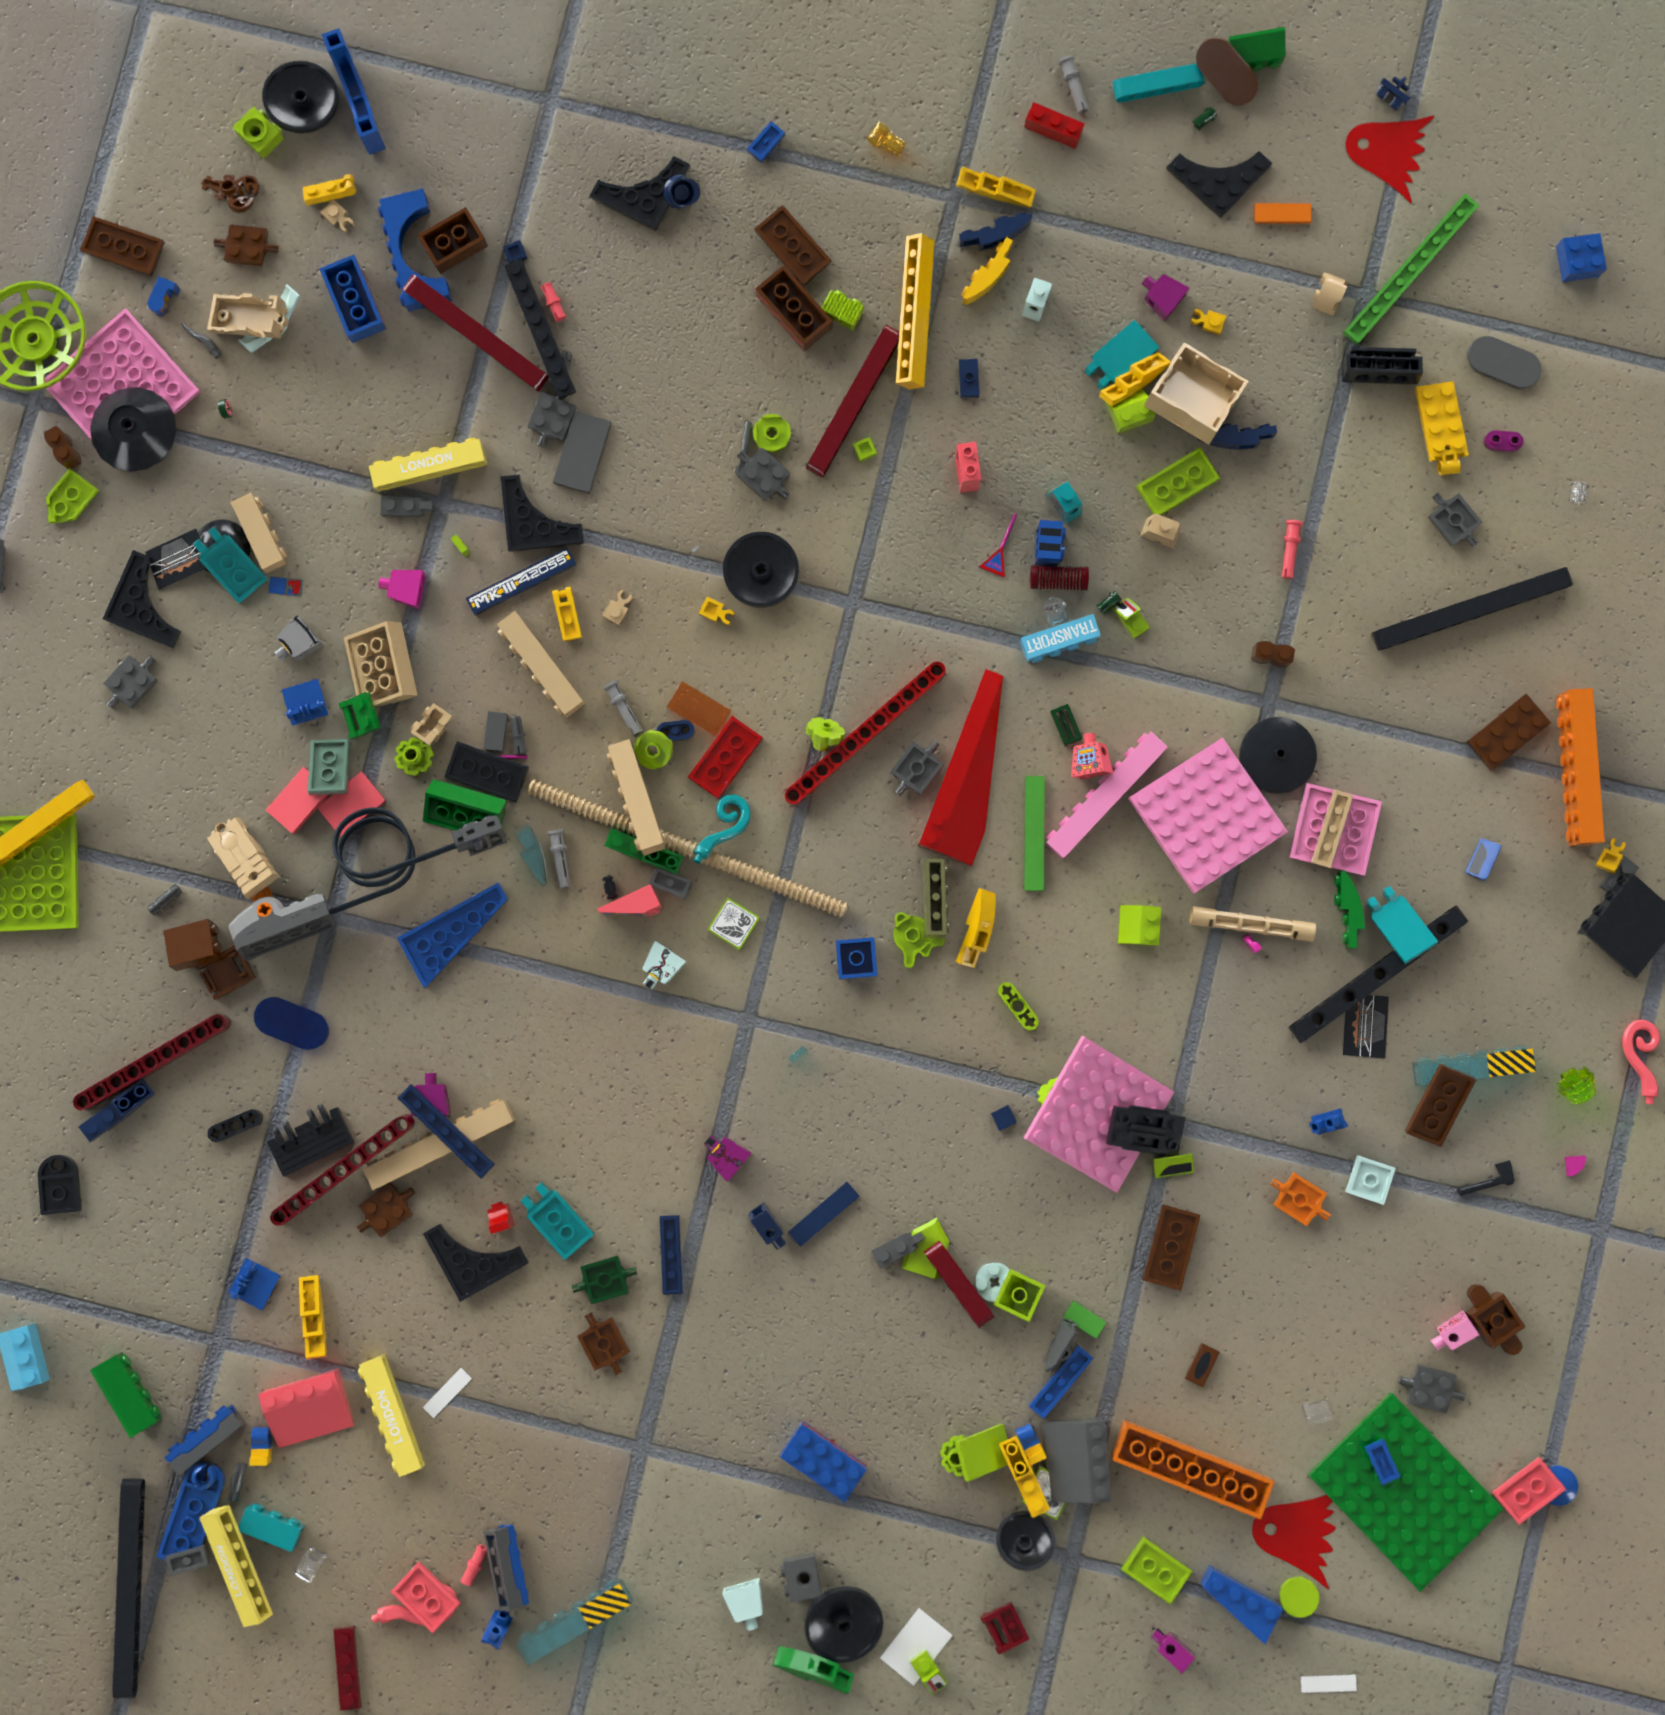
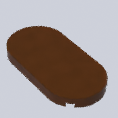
M1215 37L1206 39L1199 46L1196 54V63L1200 71L1228 103L1238 106L1249 103L1255 97L1258 89V78L1254 71L1226 39Z

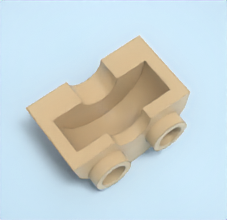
M1324 272L1319 282L1322 284L1320 290L1316 289L1312 298L1315 301L1312 307L1333 316L1346 291L1348 281Z
M435 703L431 707L425 708L422 713L424 718L420 722L416 721L410 729L413 735L429 746H432L433 741L437 742L447 729L445 727L446 724L452 720V715Z

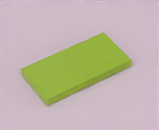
M1201 447L1138 484L1136 489L1152 514L1163 515L1219 481L1220 477Z

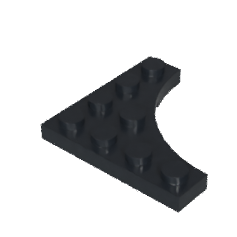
M1258 151L1250 159L1240 164L1214 168L1192 162L1179 153L1166 169L1219 218H1222L1273 163Z
M673 156L667 166L658 173L659 175L650 181L646 180L634 184V186L621 187V185L597 180L589 196L590 199L657 231L669 208V204L664 197L666 182L675 175L686 176L691 166L689 163Z
M519 474L501 476L509 552L584 544L582 524L557 522L546 517L527 498Z
M133 550L102 619L174 649L181 631L163 620L154 608L149 595L148 572L153 558Z
M442 1224L423 1233L460 1302L529 1263L521 1246L505 1252L483 1253L458 1243L448 1234Z

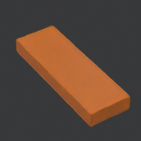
M1311 203L1254 204V224L1311 223Z

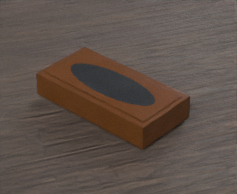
M1201 1343L1184 1378L1204 1387L1220 1352Z

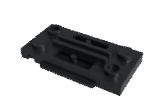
M1113 1105L1106 1144L1137 1152L1178 1155L1186 1117L1169 1114L1168 1111L1134 1105H1130L1127 1108Z

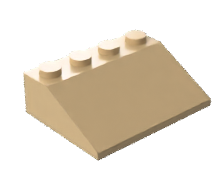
M385 621L343 637L356 696L364 692H370L374 708L418 696L401 622Z

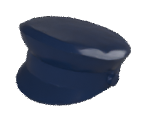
M675 175L666 182L664 197L669 206L682 209L694 204L699 199L700 187L696 181L684 175Z

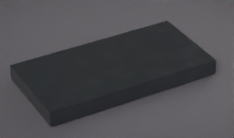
M457 741L444 777L517 803L529 766Z

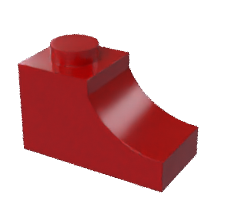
M500 1201L491 1204L492 1208L487 1210L491 1234L515 1226L509 1203L503 1204Z

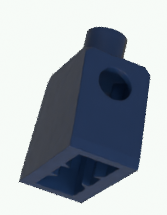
M762 1203L748 1213L750 1222L767 1245L772 1243L776 1250L786 1244L782 1238L783 1231L765 1203Z

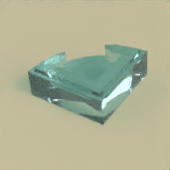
M801 1046L789 1056V1060L794 1063L807 1052V1049Z

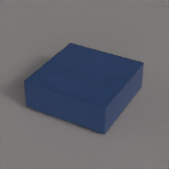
M520 240L503 246L509 263L520 258L522 261L528 259Z
M1009 1105L991 1113L999 1131L1017 1123Z

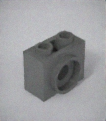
M815 1552L783 1559V1565H780L782 1577H786L787 1584L784 1585L785 1596L790 1597V1603L817 1598L822 1594ZM802 1573H807L810 1576V1579L807 1581H802L799 1578V1575Z

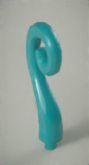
M727 795L718 802L716 814L721 821L730 823L738 817L736 811L730 814L725 813L724 808L728 804L738 806L741 811V817L732 828L705 837L694 850L696 855L694 858L695 863L701 864L703 859H708L716 845L731 840L746 829L750 821L751 811L743 797Z

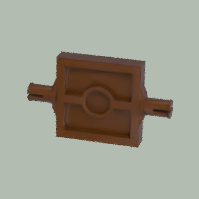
M230 224L228 236L225 240L214 239L215 247H225L224 260L226 263L263 266L264 257L267 252H279V245L268 244L267 228Z
M389 1183L365 1200L359 1207L364 1213L366 1220L357 1226V1229H360L359 1231L362 1233L371 1226L379 1237L385 1236L413 1215L406 1201L416 1194L413 1188L410 1187L404 1193H400L393 1183Z
M592 1312L585 1315L590 1327L577 1335L594 1370L596 1371L603 1366L610 1365L615 1376L623 1371L617 1361L622 1356L628 1354L630 1350L613 1317L602 1322H596Z

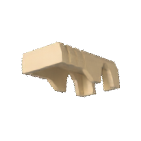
M246 293L239 295V297L236 295L214 294L207 330L214 334L280 338L284 327L288 325V319L285 317L288 309H286L285 301L279 296L269 295L270 301H265L253 294Z
M235 817L232 820L228 819L226 824L218 823L207 840L245 898L249 900L280 876L275 871L273 865L270 864L269 859L265 857V852L261 845L248 833L249 827L239 817Z

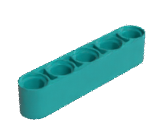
M1197 63L1118 78L1112 82L1116 102L1123 103L1198 88L1205 84V79Z

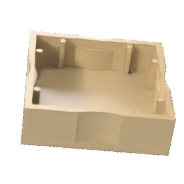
M1183 343L1167 371L1161 376L1150 393L1144 406L1209 445L1249 381L1230 369L1215 363L1188 344Z

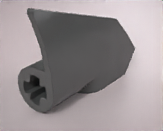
M1061 1318L1055 1339L1050 1343L1045 1359V1371L1048 1372L1056 1367L1060 1361L1070 1358L1071 1348L1069 1346L1077 1335L1076 1328L1078 1324L1076 1322Z

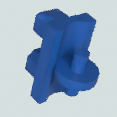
M1342 1108L1314 1115L1311 1117L1312 1122L1309 1124L1312 1132L1318 1135L1348 1127L1343 1117Z
M494 1611L481 1639V1643L490 1644L499 1650L513 1620V1617L509 1616V1612Z

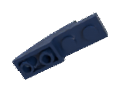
M1019 213L1009 218L1008 216H1001L994 221L993 228L987 226L978 231L965 230L959 234V248L978 244L980 252L997 247L1000 242L1005 241L1006 237L1013 239L1031 224L1032 213Z
M1227 423L1221 425L1209 445L1234 450L1254 449L1259 446L1260 440L1274 438L1277 434L1276 425L1264 424L1257 429L1247 427L1239 432L1237 425Z
M142 1078L78 1127L91 1143L106 1131L109 1132L125 1120L155 1093Z

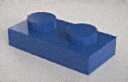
M770 121L747 148V152L762 163L785 137V132Z
M1383 1439L1364 1447L1382 1485L1400 1477Z

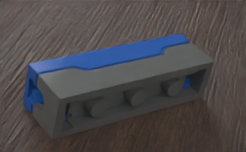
M224 1405L215 1412L217 1416L212 1420L207 1418L199 1425L201 1428L197 1432L192 1430L183 1437L185 1441L179 1445L177 1442L168 1449L170 1453L165 1456V1459L178 1476L186 1472L246 1424L233 1405L227 1408Z
M500 1525L484 1531L483 1534L499 1611H512L529 1604L528 1590L525 1584L524 1570L521 1564L514 1525Z

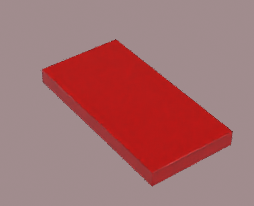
M731 716L691 771L688 778L719 800L763 740V737L734 716Z

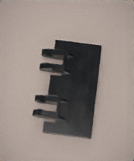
M318 1105V1110L324 1120L322 1124H319L312 1109L308 1110L307 1115L310 1121L294 1128L298 1135L297 1137L289 1122H284L283 1128L289 1138L286 1142L277 1127L272 1128L275 1138L267 1141V1144L283 1177L355 1142L338 1107L329 1111L333 1118L330 1119L324 1105Z

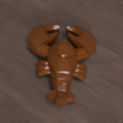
M224 175L223 181L212 180L211 176H207L202 180V190L206 191L210 188L217 193L215 195L216 198L222 201L226 198L230 209L236 213L246 212L254 202L252 197L249 200L248 197H244L242 187H244L249 195H251L250 190L253 189L254 197L259 192L258 180L254 176L246 175L234 181V175Z

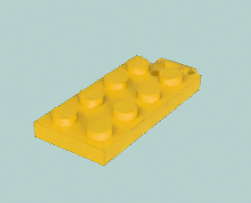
M1454 381L1417 386L1415 388V395L1429 462L1438 461L1437 469L1440 476L1460 473L1459 457H1468L1469 453Z

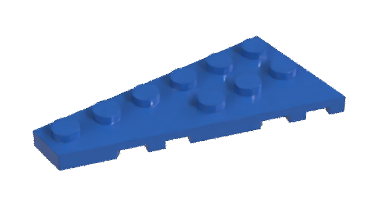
M499 882L397 938L424 989L509 900Z

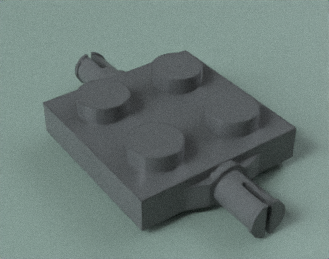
M541 392L527 426L541 435L537 446L544 448L548 438L564 441L574 412L577 409L576 405L567 402L564 398L559 400L557 396Z
M761 448L751 458L743 450L737 455L745 463L744 468L737 477L764 501L776 492L784 499L790 495L782 487L784 480L790 475V472L765 449Z
M1439 492L1432 496L1439 506L1427 518L1448 544L1452 547L1458 541L1464 539L1472 547L1479 543L1472 533L1483 522L1463 497L1458 493L1452 499L1445 501Z
M128 655L103 683L114 695L106 704L113 709L119 701H122L133 709L158 681L149 670V667L156 660L149 655L143 663H140Z
M933 740L927 749L912 742L890 771L901 782L894 791L896 794L899 792L898 795L900 797L906 788L913 789L921 795L944 765L933 754L939 746L936 741Z
M1417 1364L1411 1379L1399 1376L1398 1384L1409 1386V1396L1407 1399L1409 1404L1447 1413L1452 1398L1464 1401L1466 1396L1465 1393L1455 1391L1454 1389L1457 1378L1456 1374Z

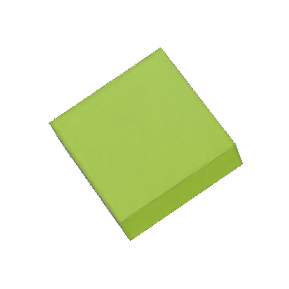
M870 437L852 444L860 462L877 455Z
M455 534L450 538L464 557L470 554L469 549L458 535Z

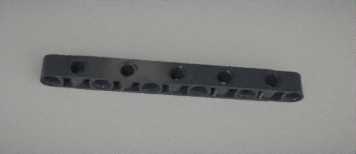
M1456 905L1428 924L1427 927L1439 944L1464 926L1468 919ZM1438 924H1441L1444 928L1442 934L1437 932ZM1395 950L1391 951L1288 1028L1299 1043L1306 1041L1425 953L1405 965ZM1377 969L1382 971L1381 979L1375 977ZM1346 991L1352 996L1349 1002L1344 1000V993ZM1315 1014H1318L1321 1018L1320 1023L1317 1025L1312 1019Z

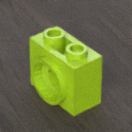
M253 106L232 128L264 160L284 140V137L281 134L282 129L275 123L269 122V117L263 110L258 111ZM260 132L258 136L254 137L255 133Z

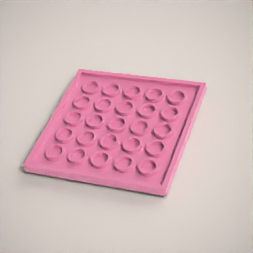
M126 308L85 343L83 354L71 373L62 381L46 388L90 439V425L94 411L105 397L119 389L139 387L152 390L167 401L174 415L201 393ZM78 349L72 355H70L71 358L74 359ZM62 362L44 378L45 383L58 377L69 365ZM128 423L127 428H130L132 423Z
M1223 737L1128 798L1193 894L1288 833Z
M1081 1036L1026 1132L1024 1139L1117 1193L1140 1152L1124 1150L1121 1147L1106 1144L1113 1105L1127 1108L1130 1105L1165 1110L1174 1091L1086 1037Z

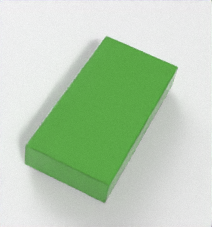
M1072 1301L1063 1315V1318L1076 1322L1078 1324L1077 1327L1097 1339L1107 1323L1075 1301Z

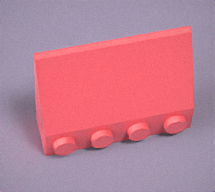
M339 1369L264 1390L258 1394L264 1417L278 1448L354 1426Z

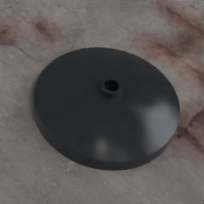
M292 61L280 65L269 74L263 85L262 101L267 115L278 127L292 133H310L321 129L332 120L338 109L339 94L334 79L324 68L308 61Z
M770 532L746 534L737 539L725 555L723 562L725 584L730 593L747 606L755 608L775 606L792 593L798 581L799 564L796 553L786 540ZM760 569H763L765 573H762L760 575L758 574V571Z
M1272 717L1258 722L1245 734L1240 745L1239 760L1257 788L1265 792L1281 794L1299 788L1310 778L1316 765L1317 750L1311 734L1300 723L1285 717ZM1281 751L1283 757H1279L1277 752Z
M851 1586L830 1589L816 1598L806 1613L804 1621L806 1639L813 1652L820 1657L835 1663H847L858 1660L868 1654L881 1637L883 1631L881 1609L875 1598L863 1589Z

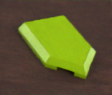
M69 468L46 496L49 514L48 523L77 520L99 490Z
M935 1218L912 1230V1236L922 1232L925 1240L917 1243L918 1248L914 1252L904 1256L901 1268L938 1280L939 1273L928 1260L924 1251L938 1240L947 1250L950 1242L938 1219Z

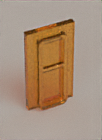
M683 681L667 705L668 709L714 736L717 735L731 712L727 707Z

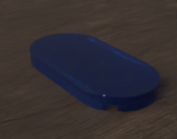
M269 997L262 1000L255 1009L254 1022L262 1033L301 1049L311 1050L318 1048L326 1042L329 1036V1026L324 1016L285 999Z

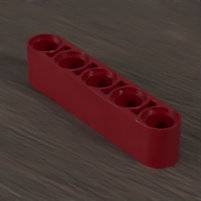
M939 1240L924 1251L928 1260L979 1329L995 1317Z

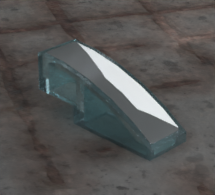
M527 825L515 833L526 849L520 855L539 883L545 886L547 885V871L543 851L534 831Z

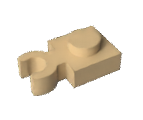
M332 200L320 212L334 227L339 224L341 230L346 234L348 233L345 228L346 224L355 226L353 220L346 217L348 215L347 211L335 200Z
M623 590L618 592V601L611 600L603 614L605 619L618 626L621 625L629 611L625 605L629 604L633 598L632 595H629L627 599H622Z

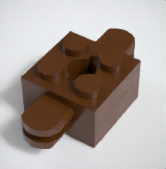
M1479 1284L1471 1285L1467 1290V1296L1474 1307L1466 1311L1465 1314L1485 1344L1493 1349L1500 1345L1504 1352L1510 1355L1519 1354L1523 1345L1516 1333L1526 1326L1504 1293L1496 1291L1490 1295L1484 1286Z

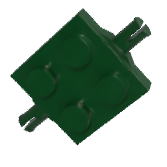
M619 1255L580 1267L583 1281L582 1283L572 1285V1289H574L573 1293L585 1290L591 1305L629 1294L626 1283L627 1277L638 1275L637 1271H635L637 1269L635 1266L624 1270Z

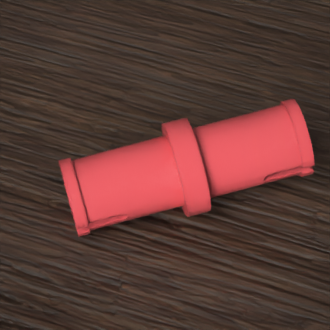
M552 282L543 284L541 289L546 297L547 307H550L555 318V322L564 320L566 315L561 307L560 297H557L552 286Z
M478 1544L472 1559L468 1560V1567L460 1580L464 1585L472 1586L478 1571H481L482 1563L487 1555L486 1546Z

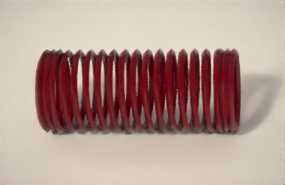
M1031 565L1030 589H1038L1039 569L1040 590L1042 589V572L1043 590L1045 589L1047 569L1046 589L1048 590L1049 571L1050 590L1052 589V573L1054 571L1053 590H1055V586L1057 590L1059 589V572L1061 574L1060 590H1062L1064 569L1063 590L1066 589V570L1067 590H1069L1070 571V590H1072V587L1074 591L1076 590V572L1078 573L1077 591L1079 590V583L1081 591L1088 590V566H1080L1079 568L1078 566L1076 568L1070 566L1068 568V566L1048 567L1046 565L1044 567L1043 565L1041 567L1040 565Z

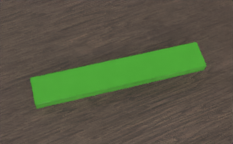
M1025 776L1024 891H1044L1045 776Z

